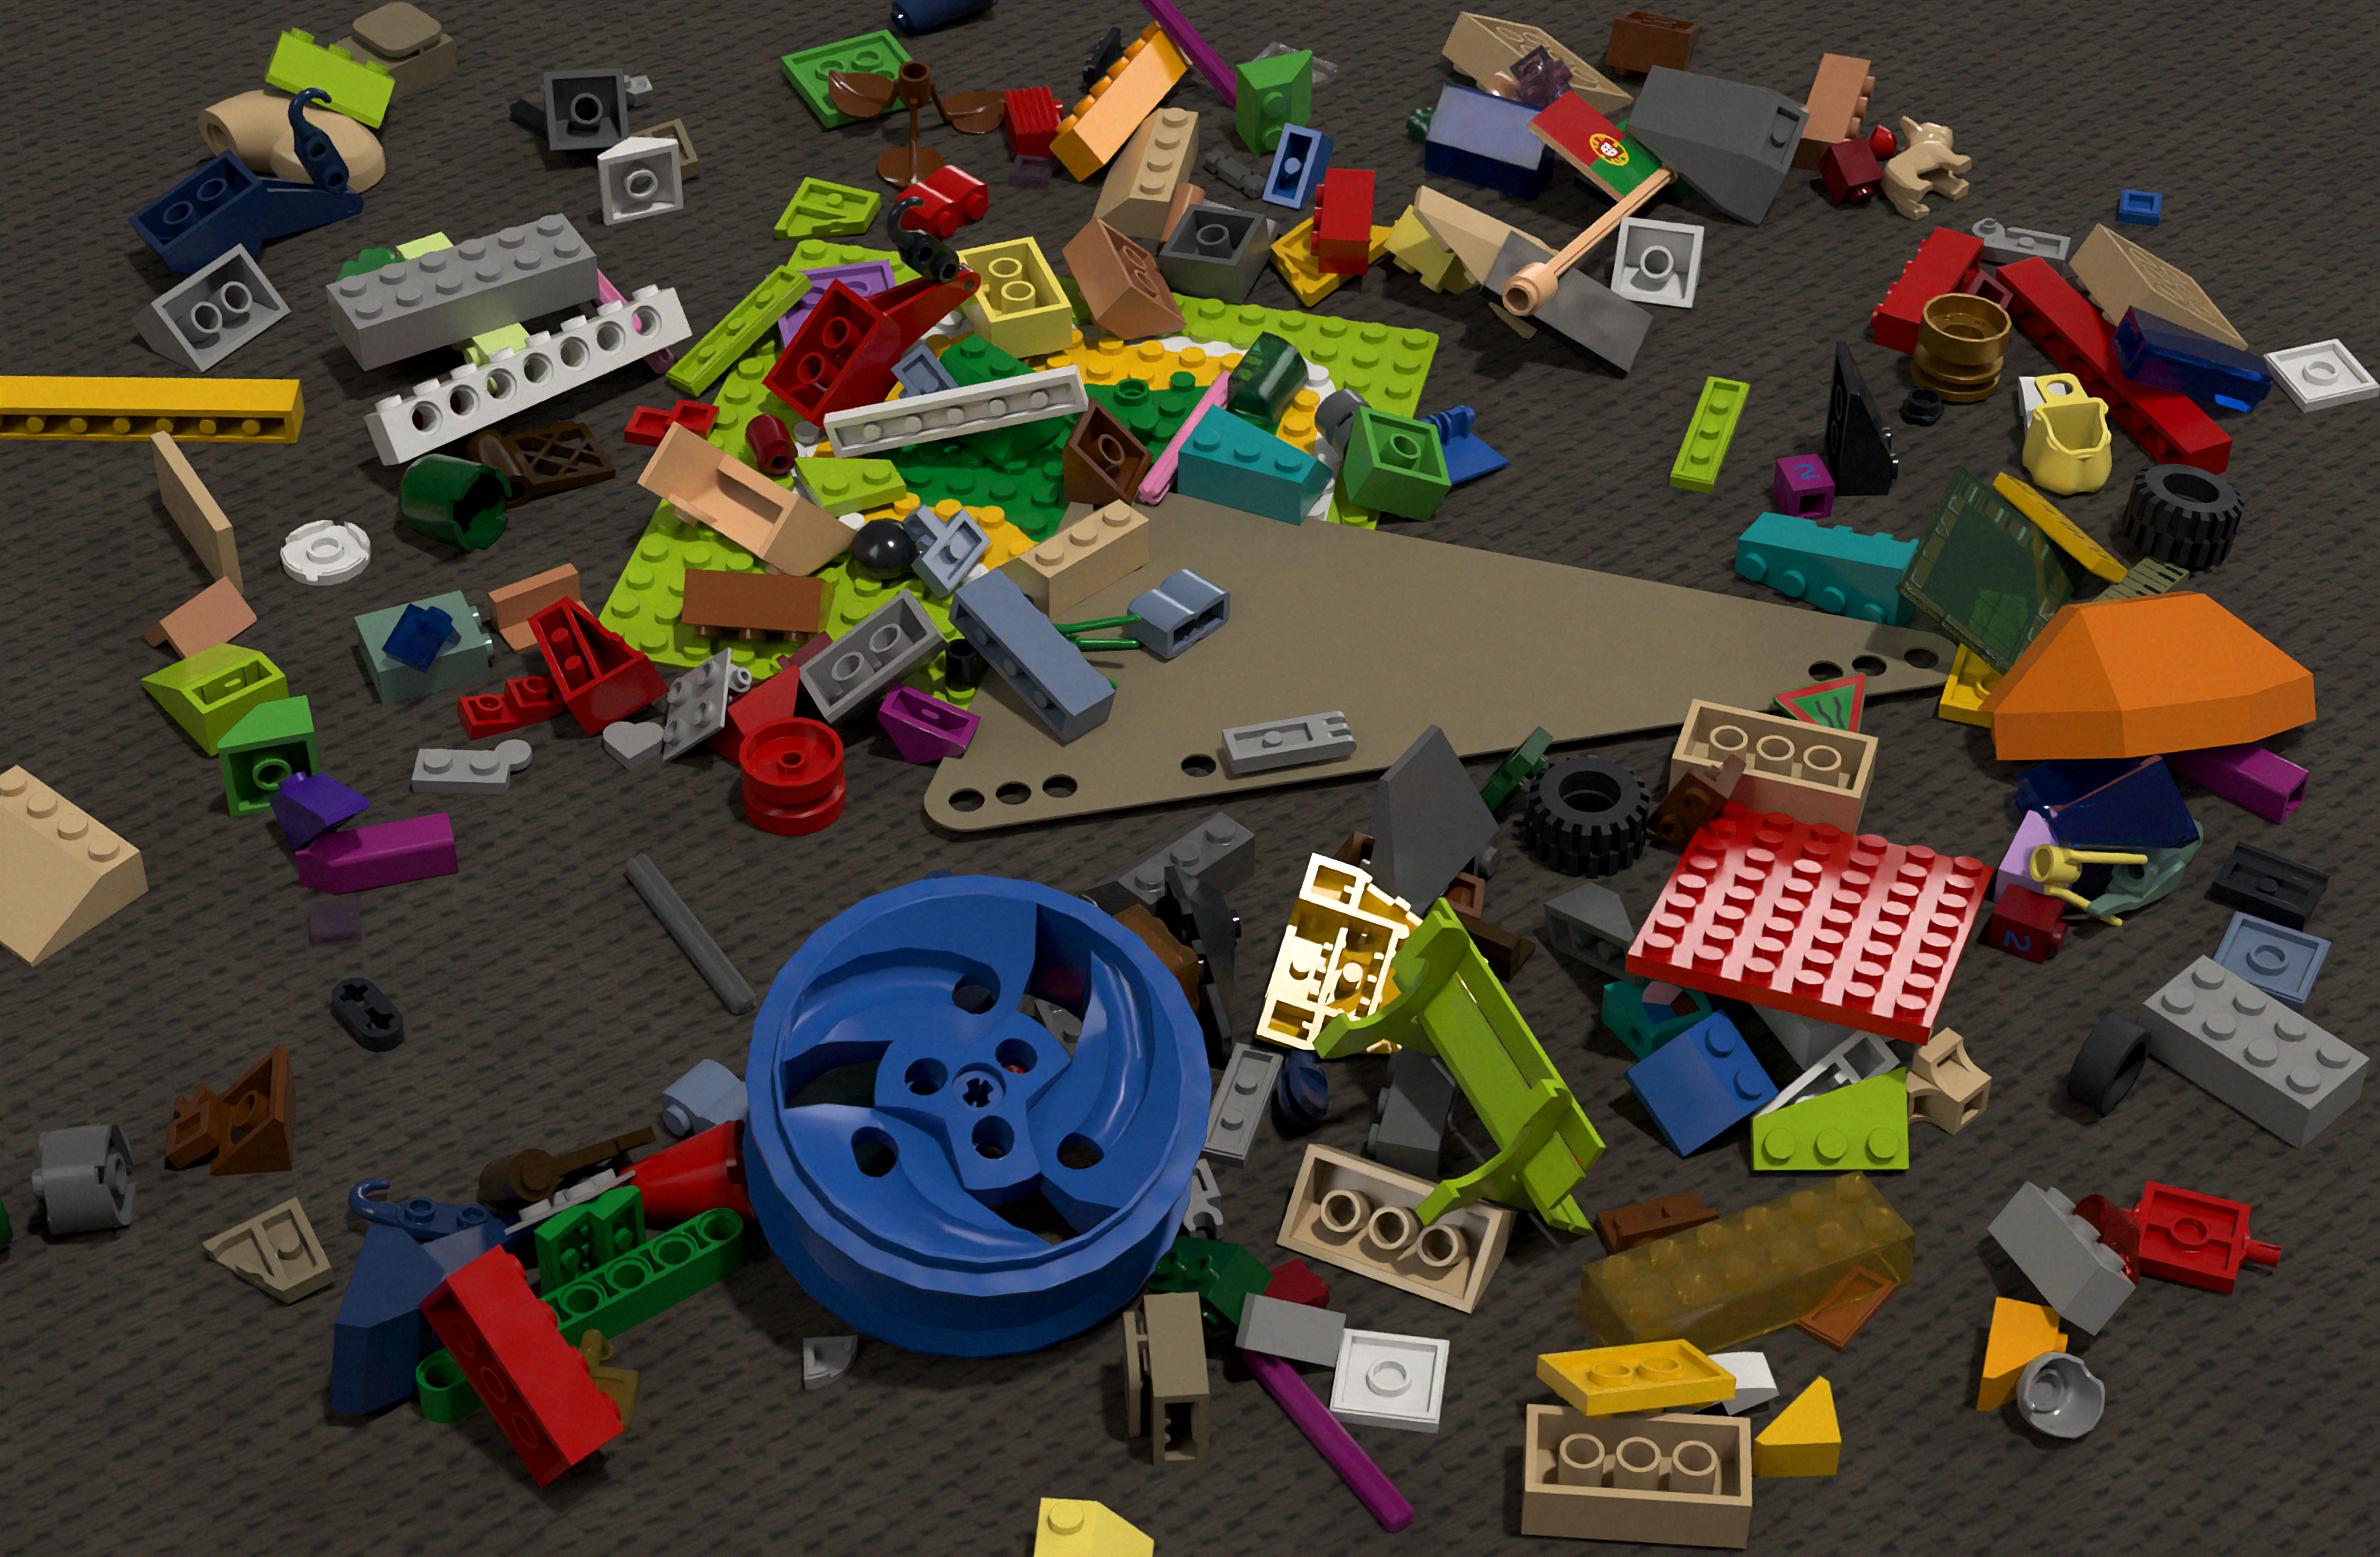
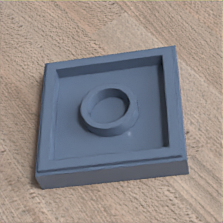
M2236 911L2213 961L2291 1010L2301 1014L2329 953L2331 942Z

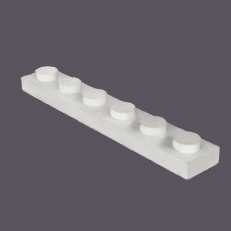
M1072 365L825 414L823 424L835 457L845 458L1088 410L1089 401L1078 366Z

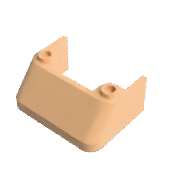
M675 421L637 481L638 484L676 505L672 511L673 515L695 527L698 520H701L767 561L768 565L765 571L774 575L807 577L848 550L857 533L856 530L806 499L760 474Z

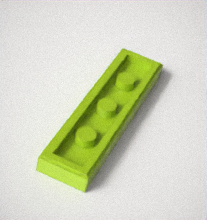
M780 265L665 374L669 382L679 389L698 397L813 287L808 276Z
M1708 376L1671 472L1669 486L1712 494L1748 398L1750 384Z

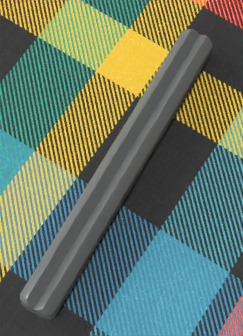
M641 853L635 858H629L625 863L627 877L732 1013L741 1016L747 1011H753L757 1006L755 992L646 854Z

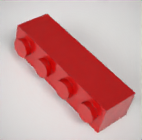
M1939 226L1928 240L1923 239L1914 261H1907L1899 282L1891 284L1885 302L1883 304L1878 303L1873 311L1870 326L1875 328L1873 343L1914 355V350L1919 340L1918 330L1922 310L1926 302L1936 296L1955 293L1980 270L1984 240Z

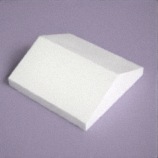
M629 137L597 156L603 218L606 226L684 208L679 147L676 139Z

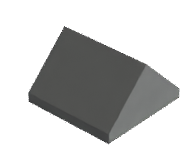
M623 68L543 72L545 127L550 152L610 149L630 137Z

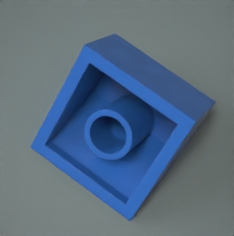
M1722 1008L1684 1031L1622 1074L1676 1155L1681 1159L1780 1094Z

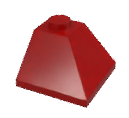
M796 664L751 685L748 691L739 694L735 698L733 697L726 704L724 728L702 742L739 765L740 745L749 732L763 723L779 718L794 717L800 670Z

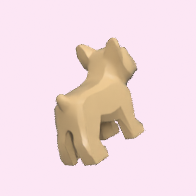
M1905 116L1901 117L1899 123L1906 135V143L1904 147L1896 151L1897 156L1886 163L1882 170L1884 179L1880 185L1886 196L1895 204L1896 209L1901 214L1910 219L1918 220L1929 214L1930 209L1927 206L1916 203L1928 191H1935L1954 201L1968 194L1969 183L1964 179L1954 177L1952 172L1960 174L1969 171L1972 166V159L1966 155H1955L1952 152L1953 135L1949 127L1930 122L1918 125Z

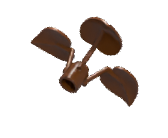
M921 61L903 63L899 67L898 78L894 79V83L885 76L873 73H843L831 69L828 73V90L831 101L840 113L849 118L858 120L875 119L881 114L883 107L892 108L898 96L903 105L910 109V149L906 147L889 148L880 154L877 161L879 176L883 181L898 189L905 190L916 183H925L934 172L944 167L943 157L938 150L934 148L917 149L918 109L923 108L929 101L930 95L942 120L947 123L953 121V128L958 133L973 136L985 135L997 130L1004 122V92H965L951 95L941 101L936 91V81L930 80V68Z

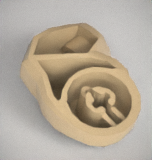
M266 88L249 91L202 110L199 114L198 125L201 134L216 156L229 149L250 170L276 174L279 179L312 182L294 152L293 129L287 116L289 105L297 94L285 89ZM311 100L308 101L303 108V115L308 122L322 129L330 137L348 167L349 179L347 185L351 186L357 193H361L378 183L385 174L386 162L382 146L376 137L360 121L330 108L320 106Z

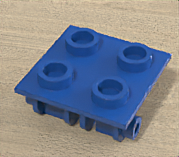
M1458 405L1453 409L1447 410L1446 413L1438 412L1419 420L1436 425L1451 486L1509 465L1507 459L1470 432L1471 424L1475 421L1474 411L1470 407Z

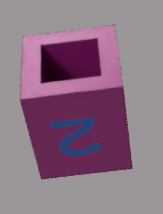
M1819 454L1776 459L1772 491L1784 514L1808 520L1831 517L1835 484Z

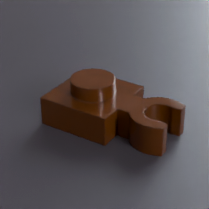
M204 1082L198 1084V1091L193 1100L189 1102L183 1095H180L174 1103V1109L180 1114V1117L168 1124L166 1158L178 1169L183 1168L196 1159L206 1158L221 1142L222 1111L216 1107L218 1096Z

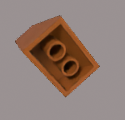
M686 568L681 623L688 627H693V635L721 637V630L739 631L740 639L765 641L767 633L784 634L785 642L807 644L812 640V636H817L824 630L826 631L835 596V586L825 579L818 577Z

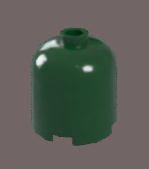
M430 454L416 460L406 470L398 490V508L407 526L420 535L466 551H472L477 548L486 550L500 538L508 523L509 518L503 516L505 497L511 498L512 490L508 477L499 468L446 455Z

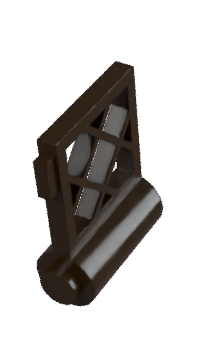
M574 421L551 424L548 429L502 436L494 428L482 427L469 433L461 447L465 460L499 468L508 477L512 497H505L504 511L525 505L532 495L593 485L614 479L616 476V469L584 422L575 424ZM575 438H580L582 442L579 448L561 443ZM532 447L541 451L537 455L520 449ZM551 454L569 458V460L564 463L549 457ZM583 462L597 465L599 468L584 469L577 467V465ZM541 469L557 475L538 478L536 472Z
M649 1126L556 1158H553L546 1151L535 1148L495 1159L488 1163L480 1174V1193L485 1202L493 1208L501 1210L542 1201L551 1196L558 1187L560 1174L657 1141L653 1128Z

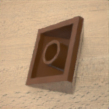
M1092 396L1088 399V410L1080 413L1063 447L1064 499L1104 506L1119 499L1129 506L1154 455Z
M278 1044L218 1097L216 1107L222 1111L221 1142L212 1152L211 1175L225 1176L292 1171L297 1095L287 1047Z

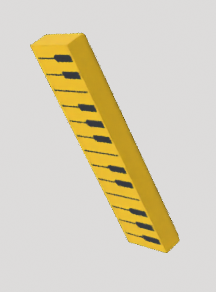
M2003 472L1999 473L1992 483L1996 491L2087 570L2115 584L2116 582L2120 584L2128 572L2124 566L2028 484Z

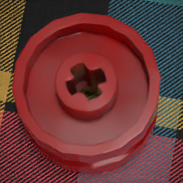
M788 717L763 723L747 734L740 745L739 765L740 777L742 779L743 809L750 822L770 833L782 836H797L823 830L839 818L846 807V784L843 743L836 731L820 721L804 717Z

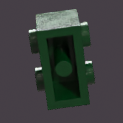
M1178 1235L1170 1250L1165 1252L1158 1260L1155 1273L1146 1288L1153 1295L1198 1292L1202 1325L1211 1329H1216L1218 1325L1238 1329L1246 1292L1263 1295L1274 1275L1240 1244Z

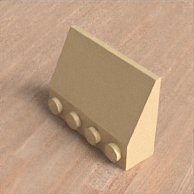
M1461 11L1442 50V54L1454 62L1453 69L1463 75L1476 79V86L1484 92L1487 89L1482 84L1496 72L1503 71L1513 78L1526 91L1530 100V116L1526 124H1529L1534 117L1569 90L1573 91L1601 115L1631 104L1634 98L1538 27Z
M2099 223L2068 263L2078 275L2075 281L2091 293L2088 298L2104 310L2102 316L2108 322L2118 327L2115 333L2132 346H2136L2141 342L2153 350L2243 353L2248 347V344L2192 277Z
M16 765L0 775V945L33 968L149 890L140 850Z

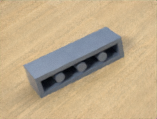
M995 568L954 592L948 620L1065 744L1108 720L1116 694L1110 681L1103 674L1098 673L1083 658L1075 644L1068 642L1058 632L1049 617L1035 608L1023 595L1022 590L1015 582L1010 581L998 568Z

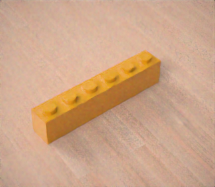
M1156 20L1141 31L1140 35L1142 38H1138L1123 52L1125 56L1118 59L1108 68L1106 72L1110 77L1108 75L1104 76L1089 90L1093 96L1091 94L1087 95L1072 109L1076 116L1072 113L1055 128L1059 135L1048 147L1079 183L1107 163L1193 63Z

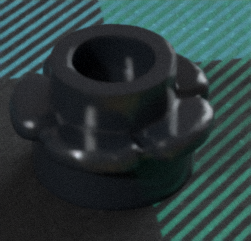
M1930 387L1911 389L1908 392L1907 398L1902 403L1904 414L1908 418L1921 423L1937 421L1939 416L1943 415L1945 411L1941 394Z

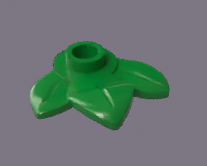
M1123 379L1116 384L1114 391L1096 390L1087 395L1088 399L1094 396L1129 432L1132 429L1140 432H1150L1159 423V411L1153 406V393L1149 389V385L1141 379Z

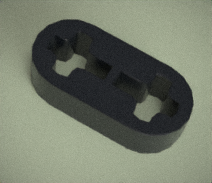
M358 977L343 980L335 986L332 991L334 1013L337 1019L364 1048L373 1052H387L395 1049L402 1043L405 1037L402 1015L374 983L368 979ZM352 999H355L358 1002L364 1001L365 1006L361 1008ZM376 1022L380 1028L372 1029V1023Z

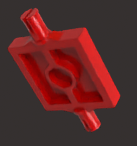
M2148 1180L2143 1198L2135 1206L2134 1210L2103 1202L2098 1220L2099 1225L2102 1224L2129 1231L2128 1237L2131 1248L2126 1265L2127 1269L2232 1294L2237 1271L2243 1266L2245 1260L2277 1268L2282 1248L2281 1245L2277 1246L2250 1239L2248 1219L2251 1205Z

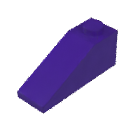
M302 771L278 782L280 791L268 800L294 851L311 844L320 835L337 832L370 807L366 797L323 772L307 778L305 772Z

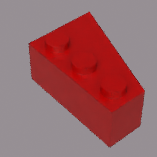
M566 596L527 618L565 703L589 737L670 691L647 655L640 650L636 651L616 632L612 633L606 629L596 617Z

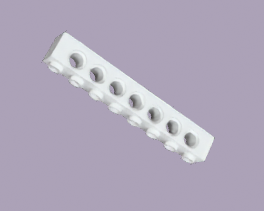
M656 284L644 287L632 293L634 300L622 305L619 299L596 308L599 316L586 320L584 315L572 318L560 324L563 331L550 336L548 330L524 339L526 347L513 352L512 347L509 346L487 355L490 363L478 368L475 362L460 366L450 371L452 379L439 384L437 378L414 386L413 391L415 395L401 400L398 394L375 403L377 411L363 418L383 466L403 463L692 336L693 334L674 287L658 290ZM635 315L639 317L642 324L640 334L633 327ZM599 330L606 337L604 350L600 348L597 342ZM563 345L570 353L568 365H565L561 359ZM527 361L534 369V377L531 382L524 374V366ZM490 377L495 380L498 388L494 398L487 390V382ZM453 393L458 396L461 403L458 414L454 413L450 407V397ZM415 409L420 411L423 416V426L420 431L415 428L412 422V415Z

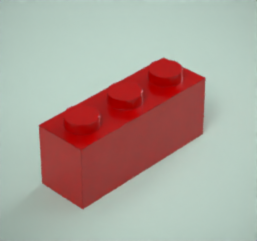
M1326 168L1325 184H1317L1316 207L1314 208L1311 236V256H1318V273L1368 274L1374 208L1375 171Z

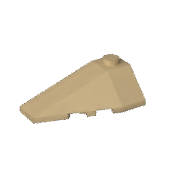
M1422 185L1416 191L1413 215L1444 252L1449 254L1455 252L1466 270L1463 275L1472 285L1476 281L1483 284L1506 236L1511 230L1554 256L1559 253L1555 249H1550L1540 239ZM1493 302L1489 303L1494 312L1523 338H1531L1537 331L1533 326Z

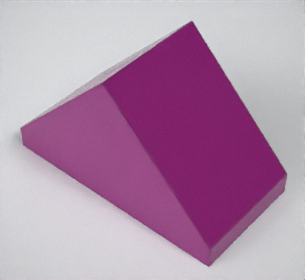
M894 681L877 715L907 763L914 765L943 759L944 756L951 757L964 754L981 719L977 715L897 681Z

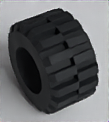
M2171 463L2146 466L2135 476L2121 521L2122 532L2134 546L2160 560L2183 566H2212L2218 564L2219 561H2224L2230 553L2244 511V499L2240 497L2241 494L2236 488L2230 486V483L2205 470Z
M1575 755L1567 757V761L1555 760L1549 763V768H1542L1537 773L1536 779L1532 780L1530 785L1526 836H1528L1527 844L1530 850H1535V857L1540 862L1548 859L1549 868L1557 872L1561 867L1565 868L1569 876L1577 877L1578 872H1586L1587 878H1598V873L1601 871H1605L1607 876L1617 874L1618 866L1626 870L1633 865V858L1639 859L1643 853V846H1645L1649 791L1645 789V782L1640 776H1633V769L1627 765H1617L1616 760L1610 758L1606 760L1597 759L1598 756L1587 755V758H1579Z

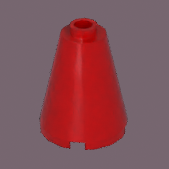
M743 1120L725 1121L621 1169L620 1175L631 1170L636 1172V1175L626 1179L624 1182L626 1186L635 1185L641 1189L644 1220L686 1222L714 1208H728L736 1211L738 1214L740 1213L743 1223L757 1220L748 1195L742 1147L745 1129Z

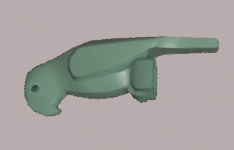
M2188 817L2170 834L2168 839L2152 838L2138 849H2125L2119 852L2146 855L2148 861L2145 864H2115L2111 873L2114 877L2108 884L2105 894L2089 903L2086 910L2101 919L2126 910H2135L2172 892L2182 880L2186 865L2192 862L2199 854L2203 841V827L2201 823Z

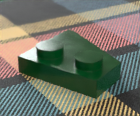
M1540 726L1492 772L1479 790V794L1491 813L1502 801L1507 804L1518 793L1525 783L1522 780L1524 776L1528 780H1532L1548 761V758L1542 753L1553 740V737Z

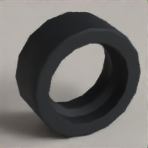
M2112 1012L2105 1016L2087 1037L2074 1061L2067 1082L2068 1096L2098 1113L2107 1115L2112 1112L2129 1093L2143 1069L2152 1042L2151 1032L2119 1014Z

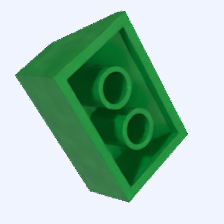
M975 333L943 351L939 358V362L959 387L1037 372ZM1065 415L954 437L994 463L1004 467L1064 431Z

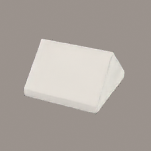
M1622 216L1611 290L1629 301L1692 309L1700 274L1704 227Z

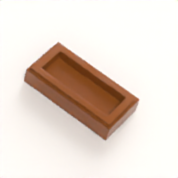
M1852 1259L1795 1322V1328L1841 1353L1896 1292L1898 1283Z

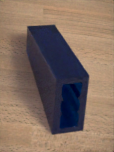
M2131 305L2109 340L2125 378L2141 384L2249 413L2253 412L2259 401H2263L2267 397L2272 386L2273 376L2264 359Z

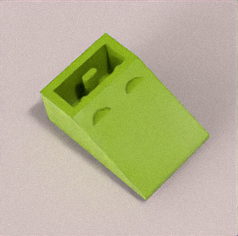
M223 642L140 679L141 685L210 756L218 754L217 742L259 703L289 698L286 676L262 652Z

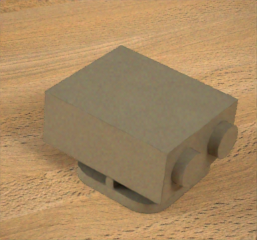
M405 2L389 3L357 18L353 22L354 34L334 43L352 52L351 60L365 65L369 59L390 69L388 75L394 78L395 83L388 104L458 70L456 61L457 47L454 39L442 32L441 24Z
M1199 1293L1144 1295V1321H1141L1140 1324L1141 1335L1136 1334L1134 1311L1123 1312L1122 1314L1123 1378L1129 1437L1140 1436L1141 1414L1144 1412L1145 1424L1150 1426L1154 1466L1209 1463L1210 1392Z

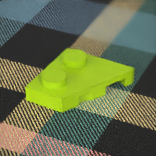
M806 177L775 226L776 239L787 240L865 233L881 207L880 194Z
M822 457L794 458L795 473L814 505L833 517L907 499L906 484L891 460Z

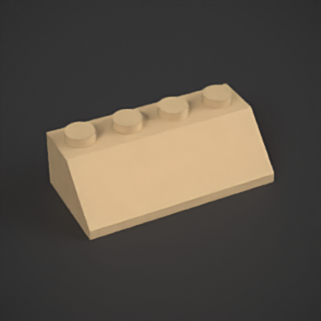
M1159 108L1144 119L1115 152L1093 217H1098L1123 235L1160 239L1177 185L1179 183H1188L1198 153L1199 112L1185 111L1181 108Z
M1308 1144L1276 1244L1467 1313H1472L1504 1256L1518 1212L1478 1199L1458 1210L1444 1214L1433 1226L1425 1227L1415 1209L1439 1184L1328 1145Z

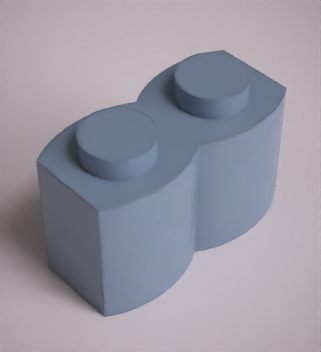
M1192 569L1181 570L1174 575L1168 576L1162 582L1160 588L1151 589L1142 595L1136 596L1127 608V615L1138 614L1141 617V621L1127 625V634L1163 657L1174 658L1190 648L1198 638L1209 636L1227 622L1230 615V592Z
M702 1060L661 1093L664 1122L678 1136L687 1134L692 1137L728 1120L741 1119L746 1123L748 1111L746 1083L741 1082L727 1068L713 1060Z

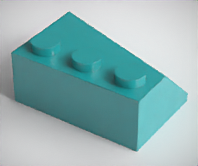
M1214 404L1210 406L1178 450V494L1298 526L1301 525L1332 479L1333 470L1317 458Z

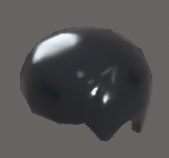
M891 518L870 520L857 531L851 546V556L853 563L862 575L879 581L895 578L904 571H914L911 565L920 555V551L915 544L916 542L911 540L901 526V521Z

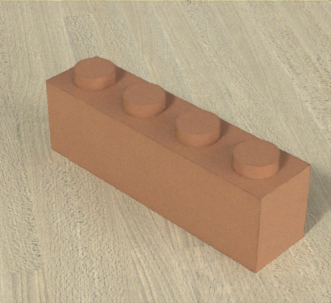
M1824 53L1806 103L1810 116L1793 156L1792 168L1820 172L1817 164L1830 145L1858 138L1861 121L1865 119L1868 100L1872 99L1875 86V77L1869 76L1870 60Z

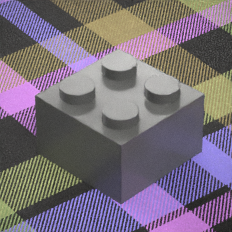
M1189 204L1159 254L1163 278L1169 290L1182 296L1203 299L1214 298L1223 302L1242 305L1272 254L1266 214Z

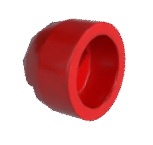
M1881 125L1876 126L1868 140L1876 159H1888L1895 153L1897 146L1895 134Z

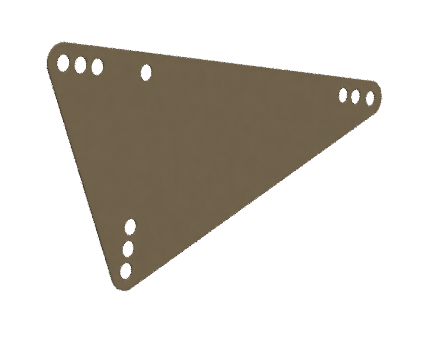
M1137 489L1129 506L1149 519V562L1139 570L1129 573L1051 619V622L1055 624H1071L1127 616V608L1136 596L1142 595L1151 589L1160 588L1162 582L1168 576L1184 569H1192L1230 592V615L1227 622L1209 636L1198 638L1190 648L1174 658H1165L1141 642L1138 648H1080L1083 658L1098 673L1116 681L1118 687L1115 689L1116 694L1108 720L1068 744H1065L1004 678L989 665L967 709V712L981 717L980 722L964 754L943 757L924 796V808L929 818L939 826L954 831L970 832L1389 769L1431 724L1442 729L1458 758L1515 750L1538 726L1553 737L1550 744L1682 725L1685 723L1693 699L1759 713L1781 710L1773 703V697L1777 692L1819 682L1809 674V669L1813 665L1820 663L1832 664L1842 671L1843 676L1858 673L1854 670L1852 663L1861 657L1877 658L1886 666V671L1883 674L1872 677L1867 676L1865 697L1935 687L1947 683L1958 647L1940 635L1925 631L1306 517L1301 525L1298 526L1176 493L1166 492L1158 504L1151 505L1148 501L1144 503L1138 498L1140 491ZM1071 501L1056 532L1094 512L1093 507L1095 504ZM1127 625L1074 633L1079 634L1080 638L1135 639L1127 634ZM1924 649L1934 653L1938 658V663L1934 667L1927 669L1916 668L1908 664L1904 656L1911 650ZM1341 711L1357 744L1356 750L1350 755L1233 774L1221 741L1222 729ZM1202 756L1211 759L1215 763L1216 769L1208 776L1193 777L1187 775L1182 770L1181 765L1190 757ZM1066 777L1072 779L1078 788L1071 796L1055 798L1047 795L1042 787L1051 778ZM1020 784L1030 790L1031 796L1022 804L1008 805L997 799L996 792L1004 785ZM974 791L982 795L984 804L975 811L961 812L952 808L949 800L958 792Z

